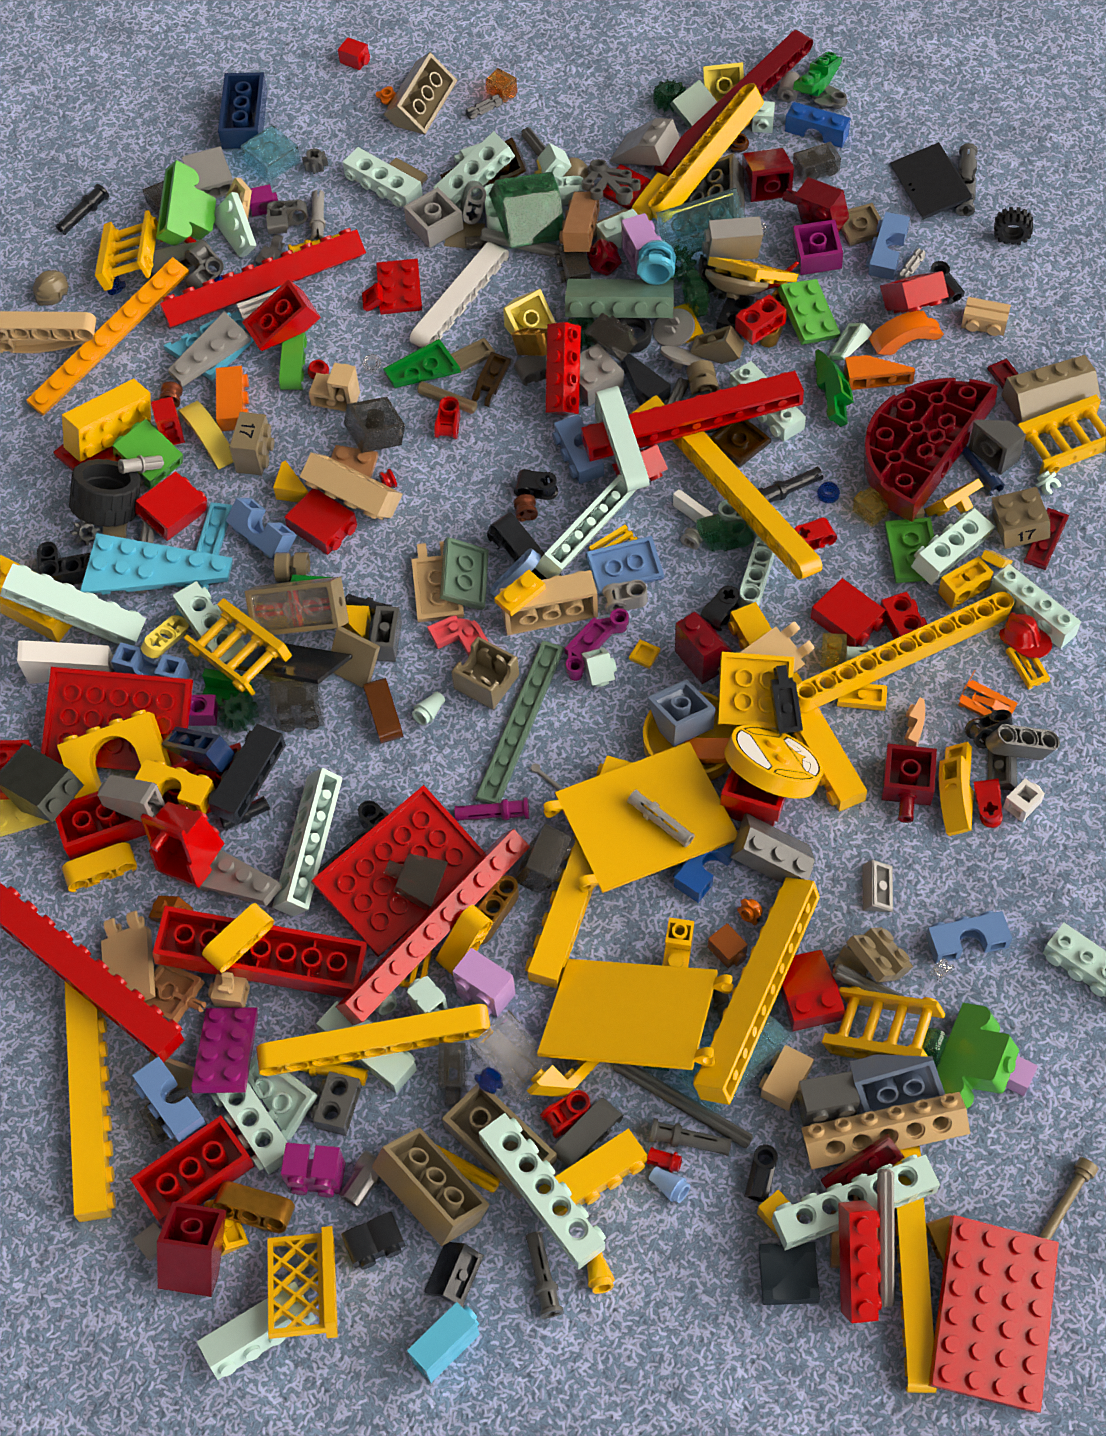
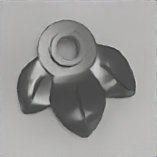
M830 85L825 88V93H821L819 96L810 95L815 104L823 107L831 106L834 109H841L848 102L845 93Z

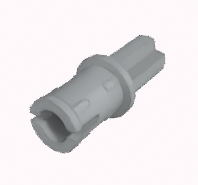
M138 455L137 458L120 459L118 461V469L122 474L137 471L144 473L145 470L161 469L164 465L163 458L160 455L148 457Z

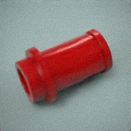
M654 1147L650 1148L647 1164L668 1169L671 1173L673 1171L679 1172L682 1156H679L678 1152L672 1154L655 1149Z

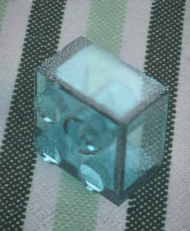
M273 125L241 145L244 162L269 183L301 162L298 145Z

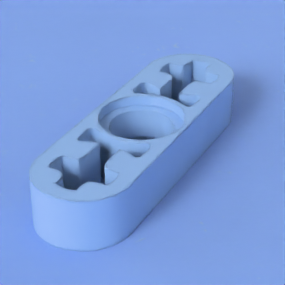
M532 548L528 549L497 579L490 590V594L496 597L499 594L500 588H505L512 584L526 571H532L539 563L541 555Z

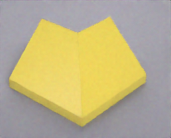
M743 62L703 66L704 85L717 102L744 78Z
M541 289L514 298L503 308L504 327L510 334L524 328H547V324L556 323Z

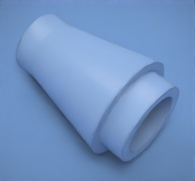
M658 1166L649 1175V1180L671 1202H682L690 1190V1184L686 1182V1178L663 1170Z

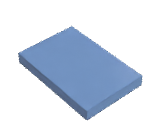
M652 536L588 551L585 554L598 595L603 594L602 589L608 584L632 580H641L644 583H649L665 578Z

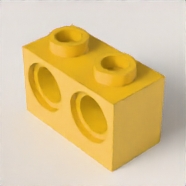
M978 556L941 577L938 593L953 609L988 589L991 584L993 571Z

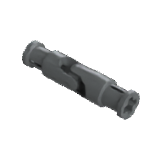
M965 143L959 149L961 159L958 162V172L973 196L972 200L957 205L956 213L960 216H971L975 212V206L973 205V201L976 198L975 174L977 171V160L975 156L978 153V148L973 143Z

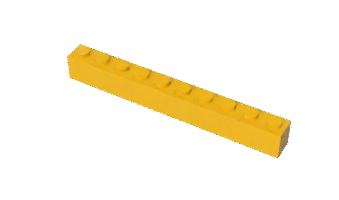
M756 602L730 612L728 627L731 634L737 635L739 638L738 643L741 650L747 648L772 630ZM798 672L793 674V681L796 682V686L802 682ZM817 707L805 713L800 712L803 731L794 732L792 737L806 745L822 762L824 774L819 785H824L826 788V796L830 805H835L840 812L864 802L867 789L819 708Z
M607 755L604 764H599L596 776L633 762ZM577 840L573 847L568 848L565 859L568 862L566 868H561L558 890H553L551 894L550 905L552 906L550 912H545L541 924L544 927L541 935L537 934L533 949H536L533 957L529 956L525 966L529 981L555 989L559 987L593 889L582 892L579 888V878L593 873Z
M786 877L782 887H779L775 903L769 909L766 923L760 929L758 941L751 949L749 961L742 969L740 981L737 987L733 989L732 999L728 1007L723 1011L719 1028L714 1031L710 1047L714 1050L715 1064L712 1067L701 1065L699 1072L694 1076L693 1085L701 1100L730 1105L820 898L814 881Z
M64 981L74 1216L79 1222L112 1217V1209L116 1208L115 1193L111 1192L110 1183L115 1181L113 1166H109V1157L113 1156V1144L111 1140L108 1141V1131H112V1120L110 1115H107L106 1108L111 1105L109 1090L105 1088V1082L110 1079L108 1066H104V1057H108L107 1042L103 1041V1033L107 1032V1023L105 1017H102L101 1011Z

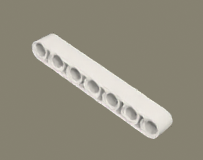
M487 242L416 325L410 335V343L423 348L443 337L442 334L446 330L448 331L455 323L456 317H460L466 310L467 304L477 297V292L481 288L483 289L490 281L489 278L493 274L495 275L502 267L500 265L503 261H507L509 256L508 250Z

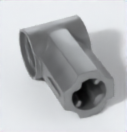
M367 1150L359 1157L354 1167L355 1172L339 1194L342 1199L357 1208L361 1207L375 1184L379 1185L381 1183V1177L372 1168L377 1156Z

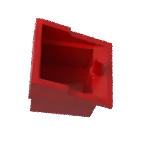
M732 769L723 787L720 805L725 806V810L731 819L742 821L743 815L747 813L774 827L775 822L779 820L786 797L769 793L754 786Z
M167 802L155 817L143 813L140 818L150 843L149 853L155 869L166 876L200 888L212 871L210 865L225 844L219 836L220 832L209 824L206 814L200 810L192 811L181 803L176 805Z

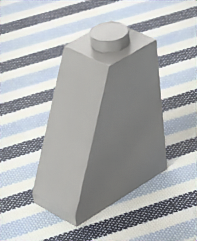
M110 775L107 781L101 784L98 791V797L104 807L142 822L140 816L143 813L155 817L165 805L157 784Z

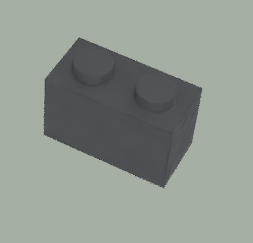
M376 606L370 641L380 646L377 661L396 662L402 626L399 607Z

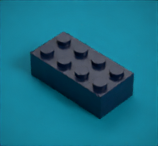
M264 72L224 73L218 125L222 149L262 148L268 92Z

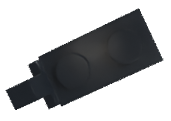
M786 665L776 666L773 668L774 679L770 680V690L777 734L803 731L796 682L793 681V677L788 678Z

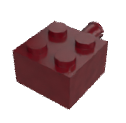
M808 177L797 192L787 188V192L784 191L783 201L797 205L803 224L835 219L839 232L849 219L844 190Z
M887 744L881 800L899 802L898 821L903 823L913 822L914 804L931 806L935 789L937 749Z

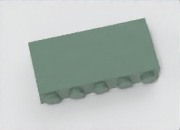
M643 279L567 280L565 317L673 318L674 280H668L660 285L649 284Z

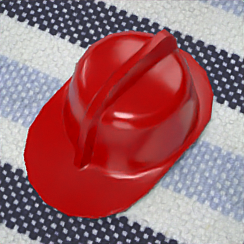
M1011 613L1005 628L999 632L1000 639L1005 644L1025 657L1042 658L1048 655L1052 649L1053 643L1051 638L1038 627L1036 620L1027 614Z

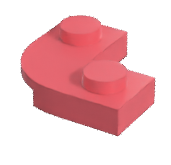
M457 615L427 627L438 649L459 640L468 656L471 652V644L477 636L488 641L475 620L470 621L457 618Z

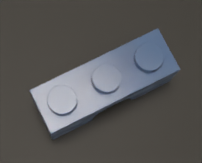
M885 212L883 220L879 219L876 232H879V235L873 238L871 249L874 251L872 255H868L866 267H869L868 275L894 280L900 252L893 251L888 247L891 245L904 246L909 230V216Z
M578 414L555 422V432L552 433L554 443L556 445L560 444L562 448L560 453L563 461H568L570 464L568 468L571 477L576 478L578 483L582 484L604 476V463L602 459L589 462L586 451L577 448L583 445L581 427H585Z
M236 498L226 519V522L233 527L232 529L246 537L248 543L258 547L263 551V555L269 559L274 560L276 552H289L297 535L283 523H267L264 529L262 518L266 510L252 498Z
M120 642L111 660L113 668L117 673L189 679L191 675L185 659L163 654L161 660L156 661L144 655L140 647Z
M987 911L973 918L964 916L958 918L955 922L946 924L945 922H938L929 927L926 934L935 964L960 959L963 951L960 940L966 937L978 940L982 945L984 953L1009 948L1012 941L1003 911L995 913L994 911Z
M159 1056L132 1075L137 1083L133 1088L141 1099L148 1098L151 1104L147 1107L155 1119L159 1117L163 1119L165 1124L161 1127L170 1140L176 1137L178 1142L181 1143L207 1125L188 1096L178 1103L170 1104L166 1102L167 1094L178 1084Z

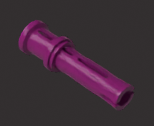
M524 797L523 800L508 801V799H503L501 803L455 806L454 808L456 821L502 818V820L507 821L515 817L530 819L528 797Z

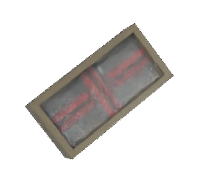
M341 576L259 585L244 591L249 617L272 635L334 629L349 623Z

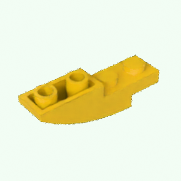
M968 741L946 747L945 759L939 761L940 801L945 830L948 836L968 832L972 828L974 790L969 786L972 746Z

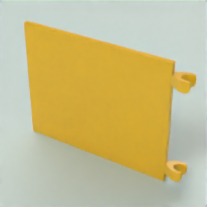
M690 741L556 791L555 796L557 800L548 801L543 805L544 814L547 818H551L563 811L593 873L579 878V888L582 892L590 891L597 885H599L602 893L731 844L735 842L738 834L724 806L720 805L721 800ZM638 790L651 802L656 801L660 805V809L695 835L692 842L687 847H684L650 819L646 820L639 810L627 802L631 793ZM644 804L645 808L651 811L654 815L658 816V814H656L654 811H652L649 807H647ZM664 820V823H666L668 826H670L673 830H675L678 833L677 829H675L672 825H670L667 821Z
M568 959L537 1055L538 1057L693 1070L695 1062L706 1067H712L715 1064L713 1048H698L713 990L716 989L726 994L732 993L734 988L732 976L724 974L717 977L718 971L716 969Z

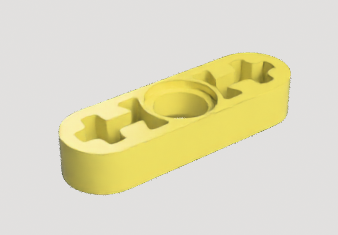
M173 615L145 637L141 645V651L150 658L160 657L185 635L189 624L181 616ZM160 634H164L168 636L170 639H166L162 637Z

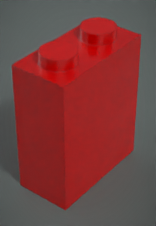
M175 471L136 500L135 513L168 541L207 510V498L202 491L194 488L186 477H182Z
M313 488L284 516L286 526L291 531L327 555L332 550L336 551L341 546L342 540L347 535H352L357 528L354 512L320 490Z
M842 578L812 606L810 618L847 646L858 647L860 645L863 647L870 639V634L874 630L876 632L880 631L884 626L886 609Z

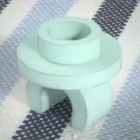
M1047 470L1037 477L1038 482L1035 485L1036 487L1041 486L1042 492L1050 495L1053 491L1049 485L1051 484L1057 489L1061 486V483L1058 479L1053 478L1056 475L1055 471L1050 473Z

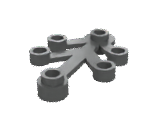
M595 159L590 162L588 167L590 174L582 180V189L590 191L591 199H602L603 190L608 185L616 193V199L621 205L630 204L633 199V191L641 189V181L639 179H632V172L630 170L609 168L606 161L602 159ZM597 177H600L601 180H600V181L597 183V185L594 187V181H595V179H596Z

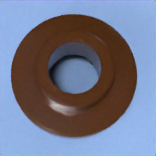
M740 133L729 148L734 152H744L749 147V140L746 135Z

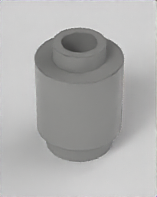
M789 71L781 79L777 94L785 102L794 101L797 98L799 91L793 90L794 81L800 78L798 73Z

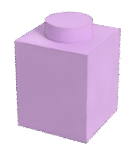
M1017 1056L1015 1070L1010 1074L1006 1088L1024 1096L1038 1065Z

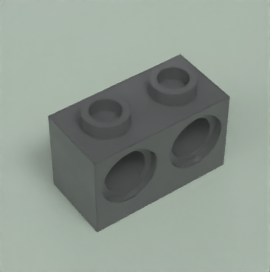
M329 1071L327 1079H323L320 1085L319 1094L321 1098L319 1104L314 1105L311 1119L316 1129L347 1136L362 1088L359 1078ZM339 1087L346 1088L345 1092L341 1095L333 1094L334 1090ZM330 1112L338 1113L336 1118L332 1120L325 1119L326 1115Z

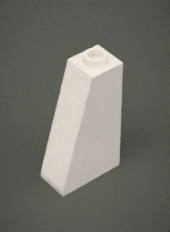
M22 640L18 641L17 662L28 683L34 684L49 682L51 667L113 672L111 660L114 654H112L108 645Z

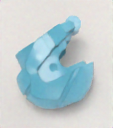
M651 240L644 244L641 251H639L637 275L652 285L664 284L670 278H673L676 256L672 246L661 240Z

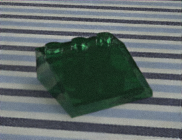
M552 172L495 181L489 196L509 248L560 240L559 236L560 231H563L564 216L560 191Z

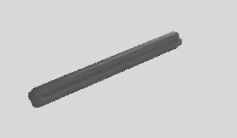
M613 1064V1070L726 1138L732 1139L733 1142L743 1148H747L753 1139L751 1133L636 1065Z

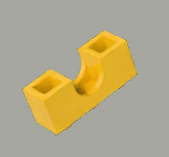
M145 759L135 777L136 780L157 784L161 796L170 789H180L181 791L177 797L178 802L192 811L200 810L204 814H206L209 808V796L213 790H216L213 781L209 777L202 774L198 776L191 774L181 767L176 769L169 767L159 760L151 761Z

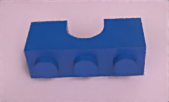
M793 102L786 114L785 132L804 137L808 129H815L822 134L823 143L842 148L849 135L851 118Z
M735 842L689 859L684 866L679 865L673 874L674 887L699 903L712 887L714 877L713 874L705 870L703 865L708 861L716 860L728 866L733 860L730 856Z

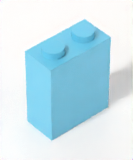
M456 1302L407 1350L411 1362L430 1383L480 1335L478 1330L479 1323L476 1320L477 1316L467 1305L462 1308Z

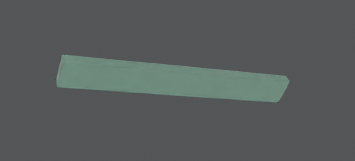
M542 640L477 792L475 801L484 804L501 802L560 662L564 646Z

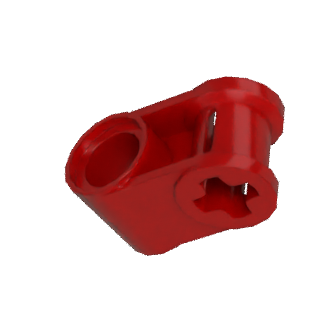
M446 396L439 403L434 435L435 438L449 436L453 437V439H458L460 422L459 402L455 397Z
M824 517L794 528L813 550L825 548L827 544L829 546L833 545L837 540L835 531L828 519Z
M999 779L974 781L980 820L984 826L996 828L1003 821Z
M575 1090L542 1111L540 1118L543 1121L546 1120L553 1130L552 1135L555 1139L566 1134L591 1108L590 1098L584 1091ZM582 1101L586 1105L581 1110H575L572 1108L573 1104Z

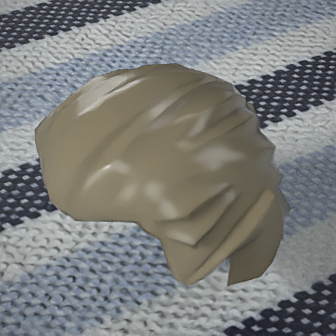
M56 270L42 272L35 279L33 285V293L39 306L54 305L62 301V296L67 295L69 288L67 277L62 272Z

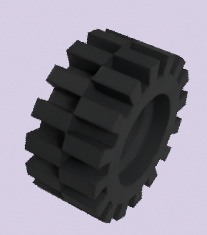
M1009 207V211L1006 208L1002 209V212L999 211L997 216H995L994 222L995 239L998 238V242L1004 241V244L1011 243L1014 245V243H1017V245H1021V241L1026 243L1033 233L1032 214L1030 212L1027 213L1026 209L1020 211L1021 207H1017L1016 210H1013V207ZM1015 225L1019 227L1012 228L1008 226Z

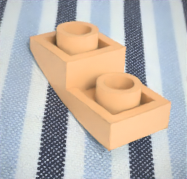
M921 697L916 705H910L906 713V717L909 718L907 724L909 729L904 739L907 740L906 745L918 746L925 721V701Z

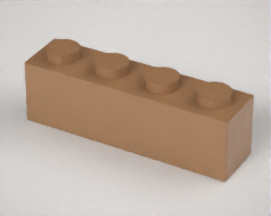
M590 191L574 192L572 200L568 202L569 210H566V220H563V231H560V244L564 245V252H589L600 212L599 200L591 199Z

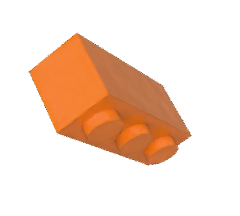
M242 366L216 368V421L221 431L235 430L239 413H249L248 408H245V404H249L248 391H245V387H249L248 374H244Z

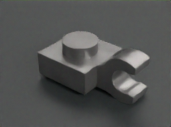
M278 234L273 236L271 246H264L256 258V265H262L261 261L273 257L274 260L281 258L280 254L283 253L281 250L285 243L281 242L283 236Z

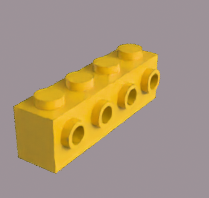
M628 1128L555 1176L559 1183L563 1181L572 1193L570 1198L576 1205L578 1203L590 1205L598 1200L601 1196L600 1193L607 1188L612 1190L618 1187L623 1182L622 1178L628 1174L635 1175L643 1170L647 1162V1154ZM547 1184L539 1187L540 1194H546L551 1190V1187ZM558 1205L553 1209V1213L557 1216H563L568 1211L562 1205Z

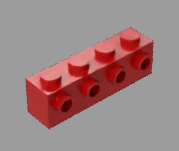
M567 322L547 324L545 413L555 415L579 414L581 326Z
M865 1200L839 1202L841 1313L852 1324L879 1321V1310L882 1309V1301L878 1293L881 1271L877 1263V1256L881 1253L880 1242L877 1238V1228L880 1227L879 1213Z

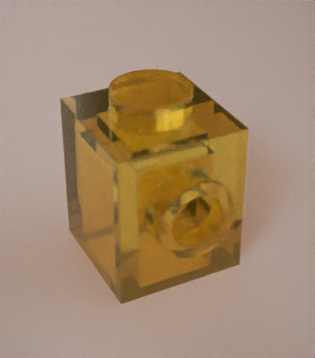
M871 486L864 492L860 491L854 497L853 511L871 527L888 515L889 503Z
M823 633L820 667L833 668L845 662L847 634Z

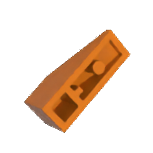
M868 355L845 357L844 374L849 381L851 390L913 384L914 367Z

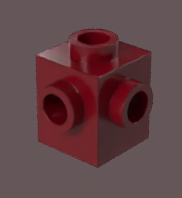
M600 238L590 248V251L587 252L591 267L606 276L612 274L622 264L618 254V247L611 241L608 242Z

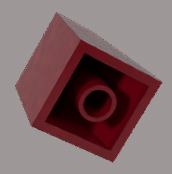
M784 148L743 153L742 166L751 202L781 199L784 191L787 192V188L792 190L794 166Z
M695 611L675 624V652L703 685L719 675L718 668L720 667L721 652H733V650L716 630Z
M172 1202L157 1240L158 1289L212 1297L220 1270L226 1210Z

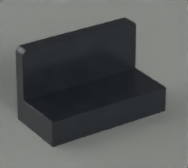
M448 1242L443 1245L424 1292L428 1295L440 1296L453 1305L458 1302L463 1307L484 1255L465 1243Z

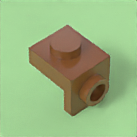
M158 895L148 918L155 922H161L165 906L193 911L194 909L179 896Z

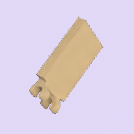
M440 541L441 556L428 557L426 543L417 544L418 558L412 559L418 623L444 620L457 615V618L464 617L463 605L440 599L444 541Z
M794 621L781 632L777 627H774L740 653L794 657L795 673L805 665L802 658L811 653L815 647L810 641H807L799 648L795 646L790 638L800 628Z
M137 911L127 913L126 919L130 928L122 930L120 923L115 925L114 918L104 921V929L108 939L101 941L102 961L109 967L108 972L113 976L116 973L127 982L126 987L131 991L134 988L137 989L146 998L145 1000L156 997L151 929L144 926V917H138Z

